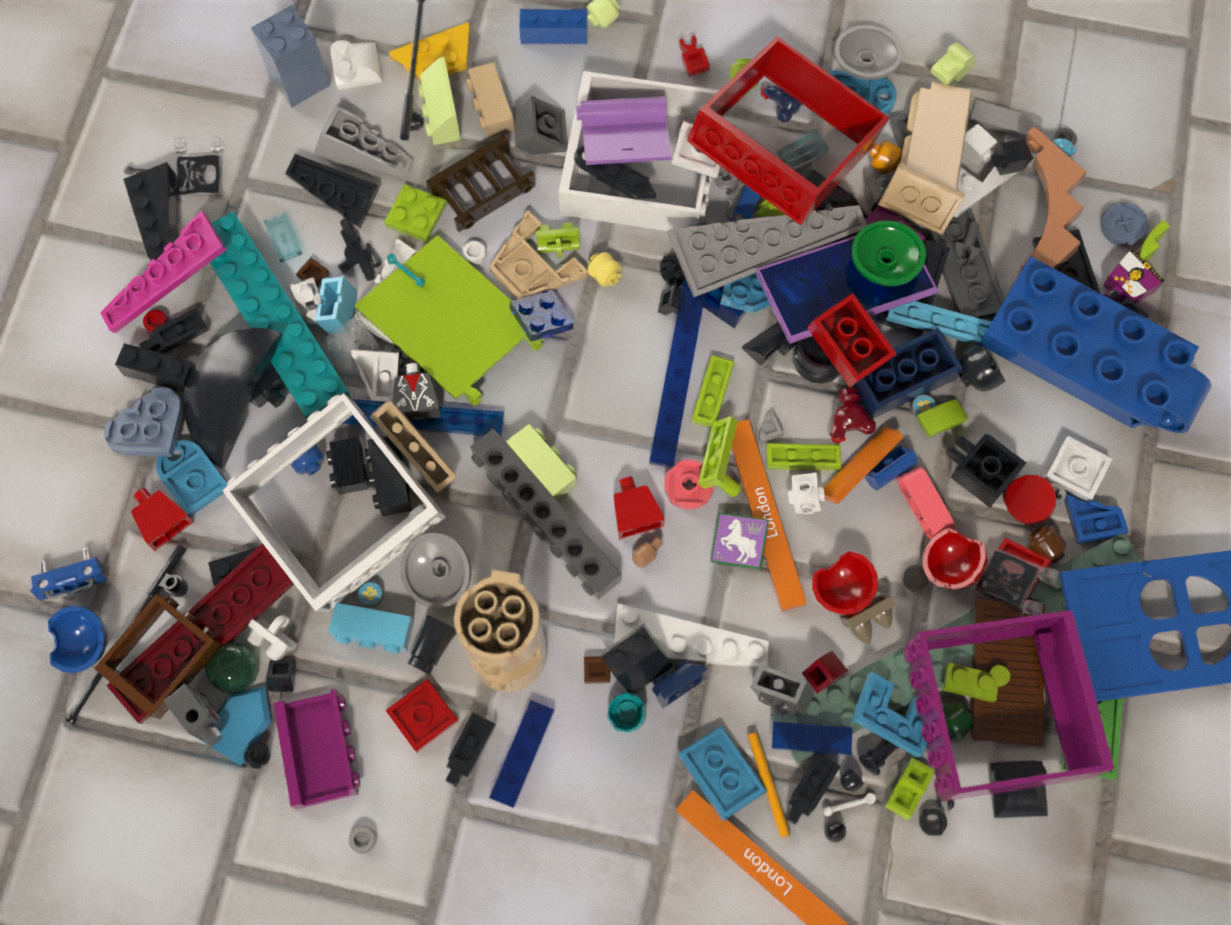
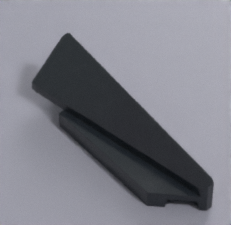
M836 286L826 289L834 305L847 297ZM817 297L814 301L804 304L789 314L788 317L795 332L803 330L814 319L822 315L825 310ZM777 322L744 344L742 349L761 366L776 351L785 356L796 346L797 342L790 344L779 322Z

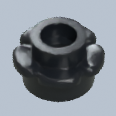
M257 742L248 745L247 751L244 752V761L249 763L251 768L258 769L269 762L270 755L267 745L264 743L258 744ZM255 753H259L258 758L254 756Z

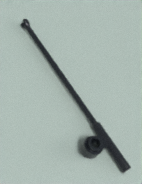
M417 0L418 7L408 88L404 98L400 139L403 141L409 140L410 131H418L424 126L422 114H418L413 109V86L422 8L425 0Z
M181 545L176 547L147 592L148 596L128 627L152 598L160 593L162 588L174 597H182L187 593L188 584L186 580L179 575H171L187 551L186 548ZM97 673L74 711L66 717V722L72 725L76 723L79 712L103 677L100 673Z

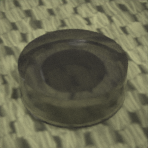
M920 565L909 566L902 576L904 586L914 592L924 589L929 581L923 567Z

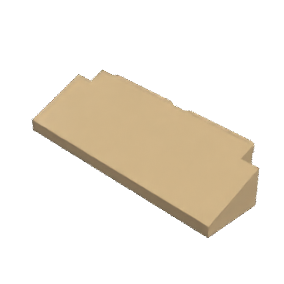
M931 82L930 89L920 87V92L912 96L907 129L912 135L907 136L904 140L901 164L958 190L972 98L971 90L937 82Z

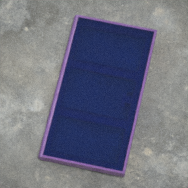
M856 236L756 269V276L790 344L811 337L812 334L807 329L808 325L852 293L868 315L872 316L937 294V287L925 264L921 272L913 280L902 285L883 286L866 279L857 270L852 259V246Z

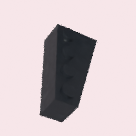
M167 162L123 179L142 241L150 260L153 258L157 260L165 251L164 247L169 242L173 243L179 237L177 231L179 218L176 208L178 195L175 184L177 183V175Z

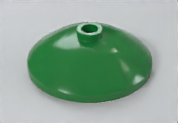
M878 221L867 225L857 234L852 246V259L857 270L866 279L883 286H898L910 282L921 272L926 258L925 246L919 235L910 227L895 221Z

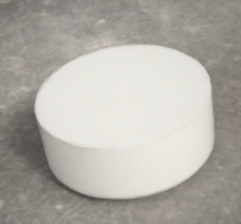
M470 241L463 247V258L471 265H480L485 261L486 249L481 242Z

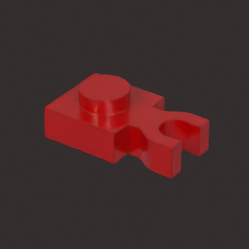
M691 36V45H686L684 39H680L679 47L684 52L681 54V59L688 77L710 71V64L703 47L697 49L696 36Z

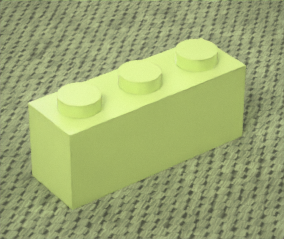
M528 424L507 440L506 443L558 501L577 486V473L570 464L565 465L560 460L561 454L554 446L549 447L546 444V438L538 428L534 430Z

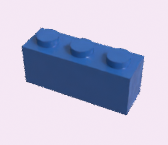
M520 9L519 31L521 44H587V9Z

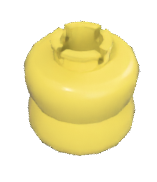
M608 252L596 253L590 258L591 260L588 261V273L597 280L600 286H614L619 282V279L622 277L620 274L622 266Z

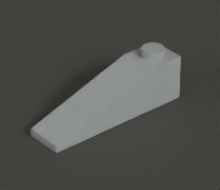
M335 106L319 136L314 153L334 163L405 178L413 159L394 144L386 143L379 137L380 133L375 129H368L362 124L363 120L360 117Z

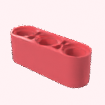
M922 467L897 477L901 492L930 540L944 529H955L950 513Z

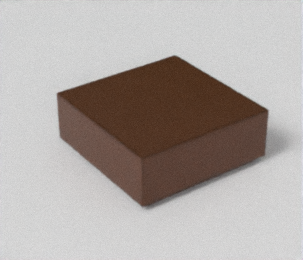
M310 258L296 273L297 278L302 282L313 277L317 288L322 283V279H326L330 275L329 270L313 258Z
M601 656L584 657L585 684L610 683V669Z

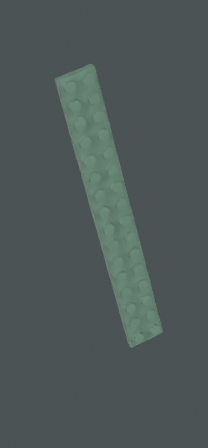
M1117 535L1046 572L1029 600L1025 603L1045 604V614L1067 611L1059 572L1141 562L1142 560L1126 535ZM1143 571L1144 575L1150 577L1146 572ZM975 610L939 629L974 624ZM974 644L929 650L938 689L943 687L945 669L948 663L973 668ZM905 646L835 682L822 692L814 693L806 714L800 712L791 714L782 710L771 716L796 764L865 728L851 719L869 673L874 672L895 684L887 708L896 712L909 705L911 699L917 697L916 690L910 684L911 668L904 657Z

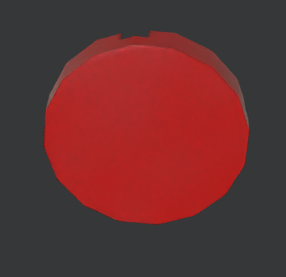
M1024 475L1015 479L1005 493V504L1009 514L1016 521L1023 524L1032 525L1044 522L1053 514L1056 508L1057 499L1053 486L1045 478L1038 475Z

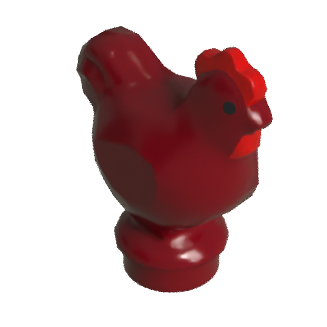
M846 388L839 391L838 401L843 405L834 412L832 431L829 433V436L832 437V442L837 444L845 442L846 432L857 430L865 435H869L876 430L874 419L868 417L866 410L857 403L861 397L856 388Z

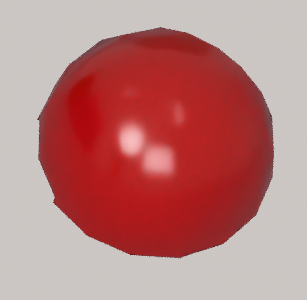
M950 528L936 534L927 544L923 555V570L928 579L938 587L950 591L963 590L975 584L985 573L988 563L987 548L983 542L976 539L971 540Z
M847 551L840 556L834 565L826 569L821 568L813 574L812 590L816 600L826 610L840 616L854 615L865 610L873 602L878 591V574L874 565L864 555Z

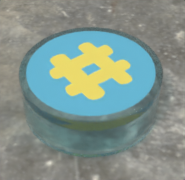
M368 581L359 587L357 596L363 606L374 608L382 603L384 591L378 583Z

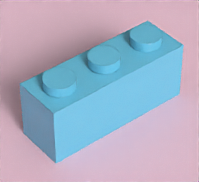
M335 603L328 633L332 638H335V642L349 645L350 641L357 642L360 647L366 649H374L375 646L384 647L386 652L399 654L400 651L407 652L414 621L411 616Z

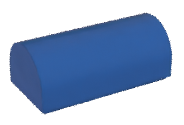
M900 445L888 453L865 476L866 481L874 490L878 491L918 463L915 452Z

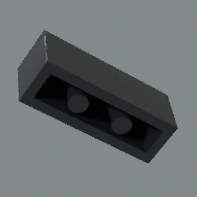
M126 343L123 344L115 366L126 377L185 392L187 380L194 365L192 361Z
M384 436L385 441L403 462L402 452L388 436ZM373 439L367 440L368 449H365V457L367 463L372 465V471L368 472L371 486H375L376 494L372 495L375 510L379 509L382 516L412 511L406 480Z

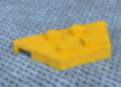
M469 22L419 40L415 75L418 80L421 81L420 74L440 57L445 58L448 76L467 69ZM413 43L389 51L391 60L399 62L407 72H410Z

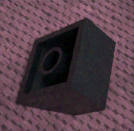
M645 623L601 654V658L612 674L629 693H636L674 666Z

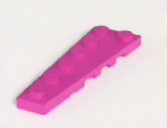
M200 211L180 231L181 235L173 243L169 242L164 247L165 251L157 260L153 258L147 264L149 266L148 269L141 276H136L100 312L111 332L116 334L227 250L207 214Z

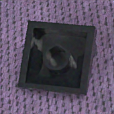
M1004 761L988 764L990 783L1047 774L1043 761ZM1046 786L991 794L994 818L1048 816Z

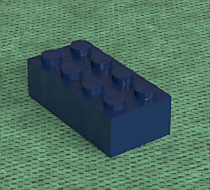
M936 328L893 348L896 352L893 358L857 382L853 387L858 389L861 401L871 418H876L914 400L919 395H925L957 380L963 368L939 328Z

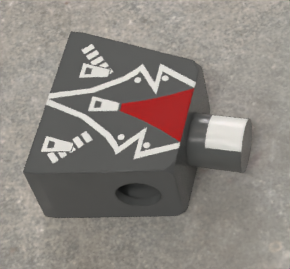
M407 364L405 366L406 375L397 376L394 379L392 401L410 421L441 417L430 374H420L419 364Z
M183 684L164 700V703L188 734L200 740H205L208 746H213L222 739L218 729L223 725V721L205 694Z

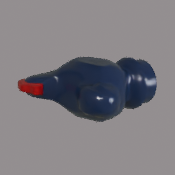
M767 85V87H763L761 90V96L765 100L770 99L776 102L778 106L777 119L781 122L790 121L792 115L796 114L803 105L778 86Z

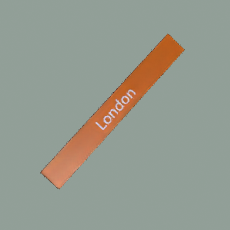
M749 419L740 421L737 424L731 450L752 517L767 519L770 522L764 557L781 612L806 606L807 602Z
M694 790L689 793L676 809L680 816L805 925H849L729 820L722 821L714 808Z

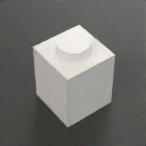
M977 124L966 133L963 155L976 167L983 161L987 163L992 159L991 155L994 152L997 141Z

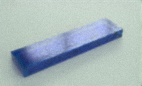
M530 700L489 799L510 808H515L555 712L554 709Z

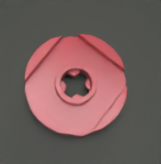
M683 460L676 463V466L667 472L664 488L669 502L673 506L685 510H693L704 507L713 494L714 486L704 489L698 484L703 465L701 462ZM688 479L692 480V484H696V487H693L692 490H687L686 487L682 486Z

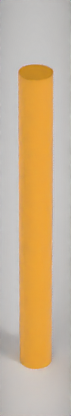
M757 732L751 733L747 737L763 786L767 790L766 795L780 838L790 836L791 834Z

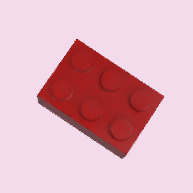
M853 293L814 319L807 327L849 387L855 385L896 355L894 349Z

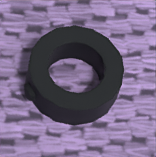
M937 808L924 809L919 819V825L925 834L940 836L947 827V818ZM929 815H935L939 818L940 826L938 829L933 830L927 826L926 819Z

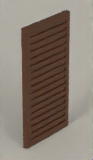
M976 598L974 624L1045 614V604L1022 602L1020 607H1017L1006 601ZM1033 636L974 644L973 669L989 672L994 666L1002 665L1008 669L1010 680L1005 686L998 687L997 699L994 703L973 698L972 718L974 723L972 726V740L1043 745L1044 678Z

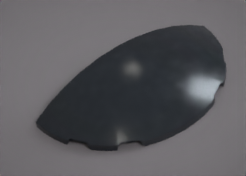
M265 328L235 330L227 333L202 352L190 371L184 392L186 425L195 444L203 450L212 463L220 468H225L243 427V423L240 420L258 379H263L283 335L282 333Z

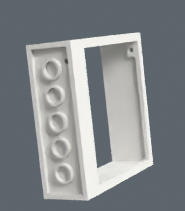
M583 71L576 106H580L581 101L665 96L667 116L696 119L699 110L720 90ZM575 109L559 187L560 215L663 231L673 228L704 225L712 177L702 173L699 176L694 208L587 192L591 174L580 169L574 161L576 149L584 145L581 120L577 121ZM585 151L582 153V158H583L584 160H585Z
M344 393L341 396L336 395L331 398L325 409L311 414L305 425L291 430L285 441L271 446L265 457L251 462L247 466L248 470L245 473L231 478L227 482V487L222 490L313 609L317 612L325 613L330 612L335 607V603H341L402 554L416 537L428 533L446 518L358 405ZM354 415L424 504L416 507L409 513L410 516L319 588L253 503L250 496L350 416Z

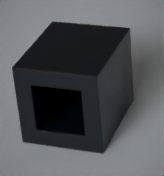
M1025 139L1000 143L991 155L993 165L1000 176L1024 171L1033 160Z

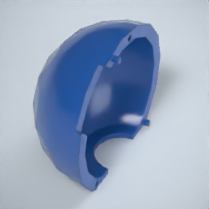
M68 606L58 610L48 620V632L54 637V649L50 653V664L62 672L77 673L93 667L104 655L108 642V633L98 614L85 607Z

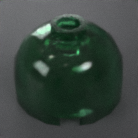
M230 641L222 644L210 656L205 665V673L210 684L220 692L227 694L242 692L256 681L259 673V660L254 651L247 645Z

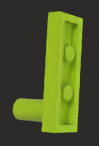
M732 416L713 422L698 484L704 489L718 486L729 496L735 497L740 493L741 486L726 474L738 421Z

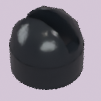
M851 768L845 771L841 777V785L847 791H856L864 785L861 778Z
M838 820L830 821L824 828L825 837L833 843L842 841L846 836L845 825ZM841 826L842 831L831 836L829 831Z

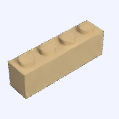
M391 399L387 400L371 414L374 422L437 493L457 477L452 468Z

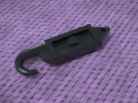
M584 145L576 149L574 153L576 165L595 176L597 180L632 199L656 198V193L650 185L648 177L622 163L586 165V161L582 158Z

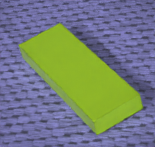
M711 355L691 419L692 423L712 428L713 422L717 421L735 361Z
M767 443L766 469L840 471L841 445Z

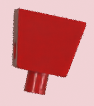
M632 476L619 480L622 492L613 495L619 540L664 527V515L647 485L636 487Z
M142 488L133 496L139 505L131 510V514L145 542L154 551L194 523L180 507L160 490L151 495L146 488Z

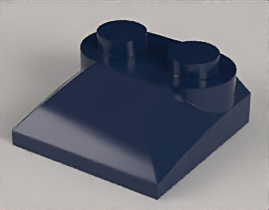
M685 659L674 667L676 671L668 676L662 674L653 681L655 686L651 690L657 697L661 707L664 709L706 679L708 671L705 665L696 664L694 660L688 662Z

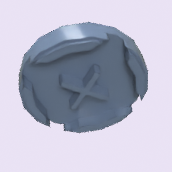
M1122 202V204L1111 205L1104 212L1100 226L1104 237L1112 244L1120 247H1132L1139 244L1145 238L1149 230V222H1147L1145 212L1137 205Z

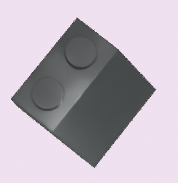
M532 95L513 107L516 148L531 154L567 151L565 110Z

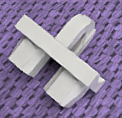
M314 278L291 284L290 287L303 321L306 325L316 323V311L318 304H321V297L319 296ZM314 300L315 304L305 306L306 302Z
M285 615L278 616L272 624L264 618L258 621L252 619L248 624L252 630L247 641L254 646L261 647L265 640H268L272 644L266 651V654L274 661L281 660L288 651H294L298 645L283 633L290 622V619Z

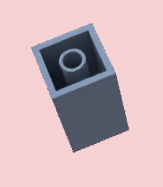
M292 6L251 27L268 74L291 107L330 86L316 39Z

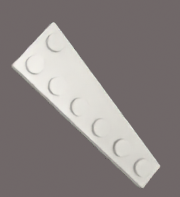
M617 604L614 644L645 623L663 651L672 661L687 659L688 662L694 660L695 663L759 668L760 664L768 666L769 641Z

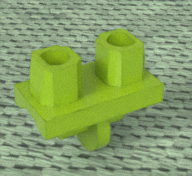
M572 222L564 223L561 225V229L553 230L549 225H541L539 231H536L538 253L557 252V257L562 258V251L580 249L578 227H574Z

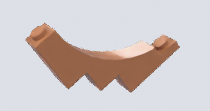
M1034 126L1027 132L1026 143L1030 151L1038 153L1033 166L1044 188L1047 216L1043 236L1031 257L1057 270L1078 250L1081 243L1066 229L1081 216L1083 206L1069 194L1084 181L1086 171ZM1027 260L1021 265L1020 272L1024 267L1025 263L1027 262Z

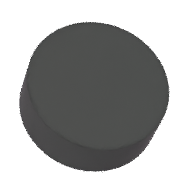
M1069 128L1058 129L1052 138V142L1058 138L1069 140L1073 147L1077 142L1075 132Z

